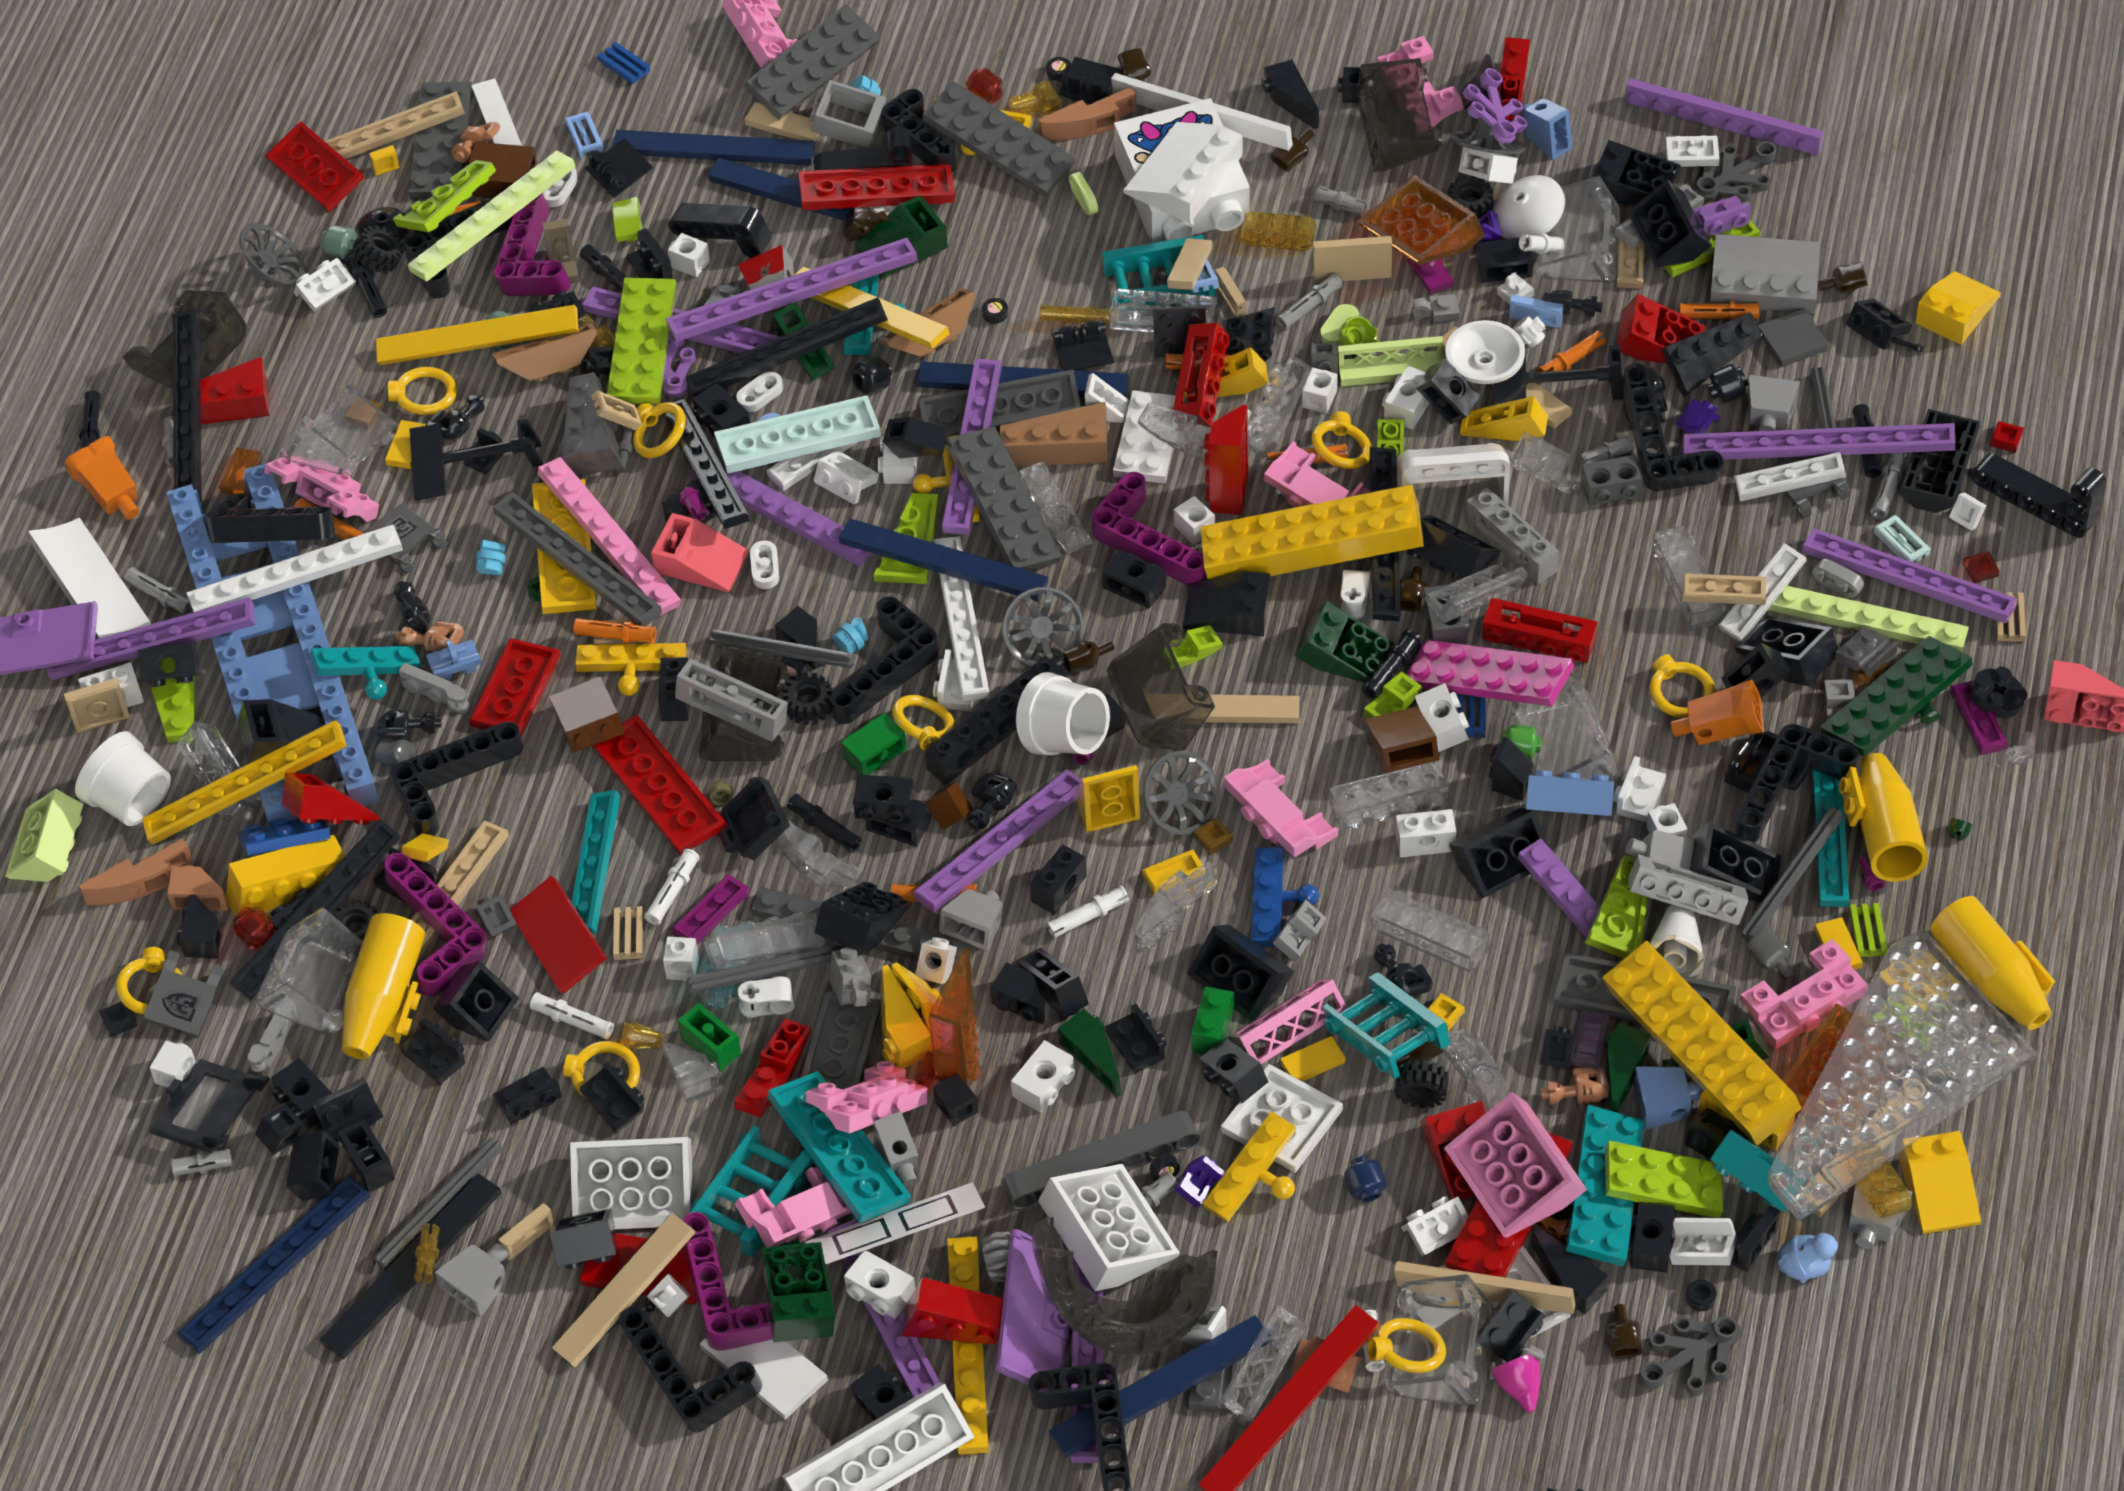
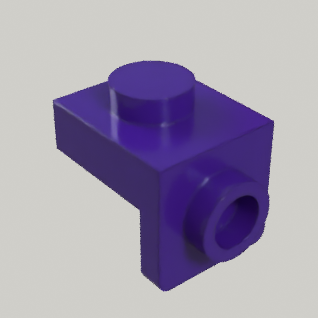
M1489 210L1472 224L1473 231L1466 236L1467 242L1476 247L1479 242L1500 239L1502 234L1497 214Z
M1693 398L1675 425L1688 434H1702L1713 420L1718 422L1721 418L1715 413L1717 408L1704 399L1701 403Z
M1202 1155L1187 1164L1174 1190L1194 1207H1198L1203 1204L1213 1183L1223 1178L1225 1172L1217 1166L1214 1160Z

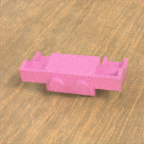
M725 0L722 4V7L761 69L799 41L798 39H786L773 17L778 18L782 11L776 0Z
M1424 36L1402 42L1401 50L1377 57V68L1385 80L1387 91L1389 93L1392 92L1397 108L1402 109L1417 135L1432 130L1436 124L1447 116L1464 109L1462 99L1454 86L1435 92L1421 69L1420 64L1434 58V52Z
M1294 441L1277 460L1273 461L1264 473V481L1285 493V499L1294 508L1369 493V490L1364 488V484L1360 482L1349 496L1347 489L1311 468L1310 465L1315 459V454H1309L1299 448Z
M282 457L265 465V474L276 473L282 476L281 482L283 484L297 482L296 494L320 507H330L335 515L342 512L344 517L358 515L365 522L377 518L379 504L371 500L367 495L359 493L361 484L351 479L349 475L334 470L327 463L317 462L308 466V463L304 461H292Z
M1269 759L1250 768H1237L1224 776V787L1241 803L1243 817L1249 822L1252 821L1265 839H1270L1276 846L1281 844L1294 858L1312 846L1317 850L1338 836V829L1336 827L1333 828L1323 818L1321 812L1303 820V812L1278 788L1285 783V776L1283 774L1280 775L1270 765Z
M1833 939L1809 954V960L1819 972L1778 996L1764 980L1741 994L1740 1001L1750 1011L1764 1038L1775 1050L1805 1031L1816 1029L1822 1021L1839 1015L1845 1007L1867 994L1868 984L1850 966L1851 958Z
M881 1061L876 1066L865 1069V1082L844 1090L836 1088V1085L832 1083H821L817 1088L806 1091V1102L823 1111L837 1130L847 1133L873 1125V1121L901 1111L904 1113L927 1104V1087L916 1084L915 1080L906 1079V1069L894 1066V1063L889 1061Z
M818 1166L815 1168L811 1167L805 1172L813 1188L781 1201L776 1207L766 1196L763 1189L745 1198L741 1197L735 1202L748 1228L755 1226L766 1247L777 1246L784 1242L788 1244L797 1239L799 1243L804 1242L814 1236L815 1231L821 1229L822 1232H827L838 1225L837 1219L852 1213Z

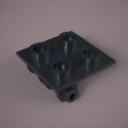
M1074 56L1068 73H1063L1061 83L1063 84L1058 95L1093 104L1112 95L1111 78L1115 73L1121 74V69Z
M624 138L603 155L599 151H591L588 154L590 165L585 168L615 198L651 171L653 166Z
M1206 308L1153 309L1155 357H1166V353L1184 354L1189 325L1206 323ZM1195 338V343H1194V348H1193V352H1195V353H1196V346H1197V343H1198V340H1197L1196 338Z
M1272 307L1227 320L1226 333L1229 335V345L1226 348L1225 355H1234L1251 347L1263 361H1267L1272 356L1271 345L1274 338L1275 308Z
M1097 319L1096 321L1087 322L1086 327L1081 322L1080 328L1073 324V329L1071 326L1057 327V330L1053 331L1052 337L1062 370H1082L1114 363L1105 334L1106 326L1104 321Z

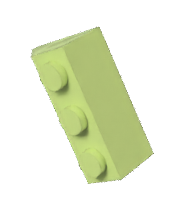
M54 789L27 807L5 877L9 879L49 882L56 876H61L69 864L67 858L69 851L75 844V838L73 837L82 820L80 814L83 804Z

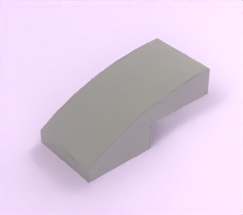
M1852 679L1824 680L1827 721L1855 698Z
M1305 900L1282 928L1273 944L1294 962L1301 956L1309 941L1317 935L1327 918Z

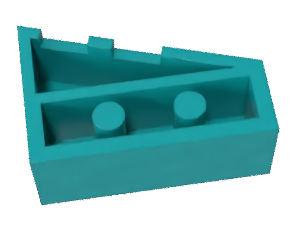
M1732 1129L1710 1159L1715 1163L1713 1168L1726 1177L1729 1174L1740 1180L1738 1185L1750 1194H1753L1754 1191L1764 1197L1762 1202L1783 1212L1788 1208L1806 1181L1799 1174Z

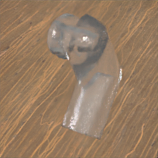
M2024 732L2020 747L2014 745L2013 750L2011 747L2007 748L2005 754L2011 764L2019 765L2033 758L2036 734Z

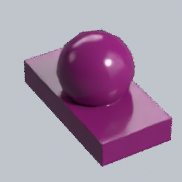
M1428 246L1407 254V262L1430 295L1453 287V279L1443 266V259L1440 253Z

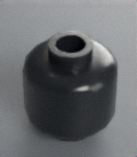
M872 357L860 361L855 365L852 373V382L856 389L865 394L884 390L891 381V367L880 357Z
M1729 364L1711 373V384L1707 385L1713 399L1719 398L1721 402L1728 403L1745 394L1748 381L1740 366L1736 368L1734 365Z

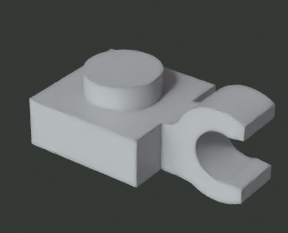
M1455 294L1429 296V302L1423 298L1413 300L1415 309H1412L1414 319L1432 317L1433 323L1459 320L1460 312Z

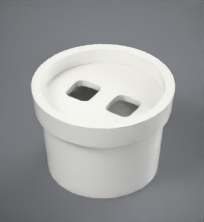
M1049 672L1035 676L1026 685L1019 699L1016 713V726L1020 741L1029 752L1036 755H1057L1059 753L1090 754L1098 749L1104 741L1110 722L1109 705L1101 691L1073 683L1066 677Z
M124 731L108 738L92 753L79 773L75 785V794L83 802L92 807L101 808L125 825L135 826L143 822L142 818L153 813L161 804L170 787L171 776L144 751L142 743L130 732Z

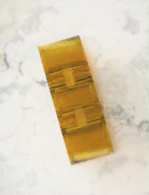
M1248 212L1244 215L1239 238L1247 246L1307 251L1313 247L1316 222L1306 216Z
M1876 1144L1862 1146L1844 1153V1165L1855 1184L1858 1185L1860 1191L1880 1218L1911 1210L1912 1199L1907 1187Z

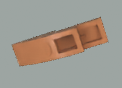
M1129 87L1088 106L1083 100L1068 105L1039 119V135L1046 140H1070L1114 129V123L1119 122L1121 117L1137 110L1136 92L1132 87Z
M181 839L174 844L166 846L156 854L144 858L134 866L129 859L115 864L103 873L89 878L86 882L79 885V888L87 906L130 901L169 886L172 866L189 865L193 860L188 845Z

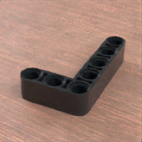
M493 198L445 217L433 231L414 230L406 234L403 238V244L408 263L455 229ZM513 216L484 238L508 229ZM446 267L428 281L418 277L431 297L443 298L449 294L451 288Z
M1640 363L1629 364L1624 371L1621 385L1646 487L1652 491H1663L1715 482L1719 478L1723 467V457L1719 452L1706 450L1668 456L1648 371ZM1637 377L1640 381L1634 382L1629 378ZM1635 401H1643L1646 405H1638ZM1647 424L1652 429H1644L1640 425ZM1653 448L1657 453H1649L1646 449ZM1711 464L1715 469H1708L1704 465ZM1685 468L1689 473H1682L1678 469ZM1659 472L1663 477H1655L1652 473Z
M1993 453L1986 454L1971 472L1973 482L1979 487L2076 538L2084 537L2100 516L2106 478L2098 469L2087 468L2072 485L2070 493Z
M238 493L225 497L206 514L209 537L212 543L324 540L335 536L332 509L330 507L251 509L249 495Z
M888 596L880 599L876 607L879 627L898 644L831 694L833 719L840 724L853 722L938 657V641L935 630L895 597Z
M513 722L500 723L399 762L392 768L391 773L396 793L418 836L421 834L434 836L440 828L435 806L427 791L519 755L522 752L523 745L517 724Z
M1797 724L1785 725L1781 729L1739 811L1735 834L1753 843L1760 839L1797 764L1841 780L1846 776L1850 767L1856 768L1859 755L1858 750L1851 744Z
M630 1306L622 1311L619 1317L622 1329L690 1431L701 1432L760 1393L762 1380L754 1366L747 1361L735 1363L704 1385L695 1389L645 1312L637 1306ZM641 1321L637 1327L631 1328L634 1323ZM656 1343L653 1348L646 1350L650 1344ZM670 1365L668 1370L660 1372L663 1367ZM751 1376L747 1382L740 1383L745 1377ZM685 1388L682 1393L675 1394L678 1389ZM726 1393L722 1399L715 1400L719 1394ZM700 1410L696 1416L689 1417L693 1411Z
M1095 1363L1035 1372L1030 1377L1028 1385L1032 1403L1036 1408L1047 1410L1093 1404L1103 1491H1113L1117 1488H1121L1123 1491H1132L1120 1392L1115 1368L1108 1363ZM1102 1380L1110 1381L1106 1384H1099V1382ZM1072 1384L1079 1385L1076 1388H1069V1386ZM1042 1388L1049 1389L1046 1392H1038V1390ZM1105 1407H1112V1408H1113V1409L1110 1410V1411H1103V1410H1102V1409L1105 1408ZM1108 1434H1116V1435H1117V1436H1115L1114 1438H1106V1437H1105V1436L1108 1435ZM1112 1461L1120 1462L1118 1465L1115 1466L1108 1465Z

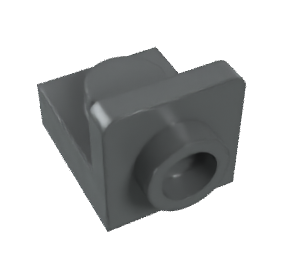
M1311 343L1312 367L1336 373L1338 378V343Z
M491 894L477 902L478 906H476L474 913L476 917H480L490 939L516 927L517 923L502 895L494 898Z

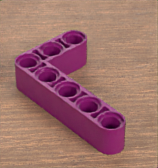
M543 193L513 215L499 254L494 275L503 294L507 296L556 295L557 293L568 291L571 287L569 277L560 261H533L543 233L542 223L547 221L550 213V208Z
M1139 472L1126 473L1092 513L1094 538L1117 551L1119 549L1123 552L1134 554L1146 562L1159 565L1162 569H1165L1167 576L1187 586L1190 583L1206 580L1202 553L1132 519L1146 501V481L1144 475Z
M392 853L385 860V880L387 884L447 942L423 961L417 970L419 991L426 996H435L448 987L462 965L483 959L486 954V935L403 853ZM394 869H402L403 871H401V872H393L392 870H394ZM413 887H420V888H422V889H421V890H418V891H414V890H412L411 888H413ZM434 905H437V906H440L441 908H439V909H431L430 907H431V906H434ZM451 924H458V925H460V926L457 927V928L449 927V925H451ZM475 942L479 945L472 947L467 944ZM449 959L457 960L456 963H448L446 961ZM427 976H433L436 979L426 980L424 978Z
M699 1212L687 1214L683 1221L693 1230L700 1231L696 1232L684 1245L708 1345L714 1350L724 1351L772 1340L767 1303L730 1309L709 1220L704 1214ZM752 1324V1325H755V1326H753V1327H746L745 1325ZM717 1330H724L725 1332L718 1333V1332H715V1331H717Z

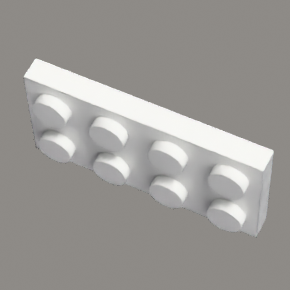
M1132 391L1113 468V477L1122 478L1126 473L1139 472L1144 475L1145 481L1166 484L1179 430V425L1171 418L1175 395Z

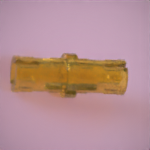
M424 1224L421 1227L420 1246L416 1248L415 1252L417 1264L414 1279L419 1283H422L423 1273H426L424 1284L431 1283L434 1278V1264L439 1257L437 1244L440 1234V1228L435 1224L432 1226L431 1235L429 1234L430 1224Z

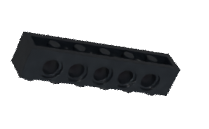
M1045 655L925 750L927 770L943 784L948 785L1017 730L1016 713L1019 699L1026 685L1035 676L1049 672L1065 677V671Z

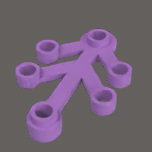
M1487 68L1480 77V86L1488 92L1489 100L1475 85L1469 84L1463 91L1464 97L1469 101H1473L1467 111L1473 118L1479 119L1481 117L1489 124L1497 141L1512 143L1516 132L1522 133L1528 125L1523 117L1517 116L1523 109V105L1517 99H1510L1505 106H1501L1497 88L1503 81V78L1496 70ZM1514 115L1515 117L1511 122L1505 120L1507 116Z
M670 332L662 388L668 397L677 399L684 396L688 389L685 376L690 365L696 361V356L692 348H683L679 353L681 362L674 373L671 365L679 348L684 345L685 339L675 342Z

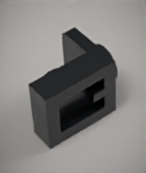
M614 347L588 348L579 365L583 375L594 372L598 378L599 374H610Z
M479 428L477 430L478 442L472 448L502 443V441L495 432ZM504 453L463 461L465 466L486 475Z
M1554 1026L1553 1030L1546 1029L1540 1065L1569 1070L1576 1040L1575 1034H1570L1571 1029Z

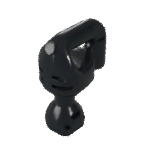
M1554 290L1550 293H1543L1541 300L1563 304V315H1569L1571 309L1582 310L1591 317L1595 316V312H1602L1603 303L1597 302L1596 296H1589L1582 300L1572 298L1573 292L1570 290Z
M469 395L465 400L462 411L449 409L445 412L444 410H439L428 421L427 425L440 423L444 426L442 427V438L457 440L470 428L469 418L472 415H479L484 411V399L480 395Z
M398 582L393 593L398 601L403 602L401 604V613L405 622L413 630L427 631L431 615L426 604L419 597L414 596L415 589L411 582Z
M390 710L378 719L375 731L379 737L388 739L406 738L411 728H421L427 733L434 734L435 728H442V718L435 717V711L427 712L421 717L409 718L407 710Z
M992 772L984 775L973 787L971 794L976 798H981L985 804L980 808L970 811L968 814L970 819L969 826L974 830L978 828L985 829L990 822L992 811L994 809L1002 811L1012 801L1017 784L1011 778Z
M1382 943L1376 947L1373 957L1379 965L1385 966L1388 969L1385 978L1410 996L1424 994L1432 989L1433 980L1422 964L1414 967L1410 963L1397 964L1395 961L1396 951L1393 945Z

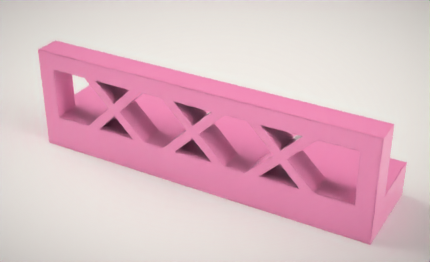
M1320 979L1232 1034L1229 1038L1231 1042L1238 1047H1242L1246 1053L1263 1064L1325 1025L1324 1011H1321L1325 997L1330 994L1332 995L1337 1005L1335 1010L1339 1013L1347 1009V1006L1333 979ZM1304 1010L1314 1012L1311 1024L1307 1027L1298 1025L1300 1013ZM1282 1024L1290 1027L1288 1039L1283 1042L1275 1040L1277 1027ZM1258 1039L1267 1041L1265 1053L1257 1058L1250 1044Z

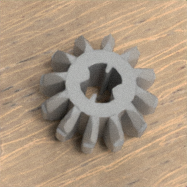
M1008 1231L992 1233L983 1238L982 1241L988 1275L994 1283H1004L1006 1281L1010 1233Z

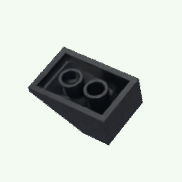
M1242 571L1190 583L1183 629L1192 630L1211 625L1215 632L1264 636L1271 594L1270 573Z
M1769 615L1735 646L1736 651L1743 656L1750 653L1760 643L1780 651L1791 670V673L1783 680L1804 686H1809L1831 665L1835 659V653L1839 649L1831 627Z
M1708 822L1691 836V839L1695 841L1690 871L1746 888L1749 901L1762 902L1778 880L1781 855L1711 822Z

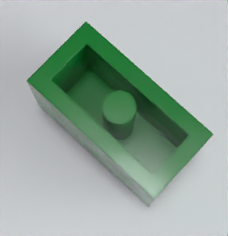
M886 713L870 720L866 726L855 733L849 734L841 742L843 759L860 775H870L907 750L905 732Z
M1205 987L1191 1033L1192 1053L1204 1055L1227 1037L1234 1013V992Z
M697 1003L678 1019L681 1040L720 1072L741 1055L739 1036L700 1003Z

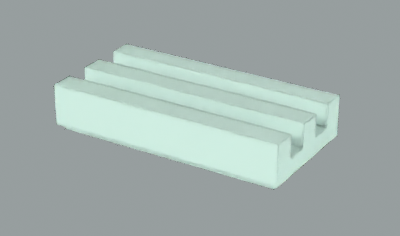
M1894 515L1875 526L1874 534L1899 558L1911 562L1916 560L1918 562L1922 559L1923 555L1925 557L1930 555L1931 548L1898 516ZM1890 525H1893L1900 533L1896 532ZM1907 540H1908L1909 542H1911L1918 550L1916 551V550L1907 542Z

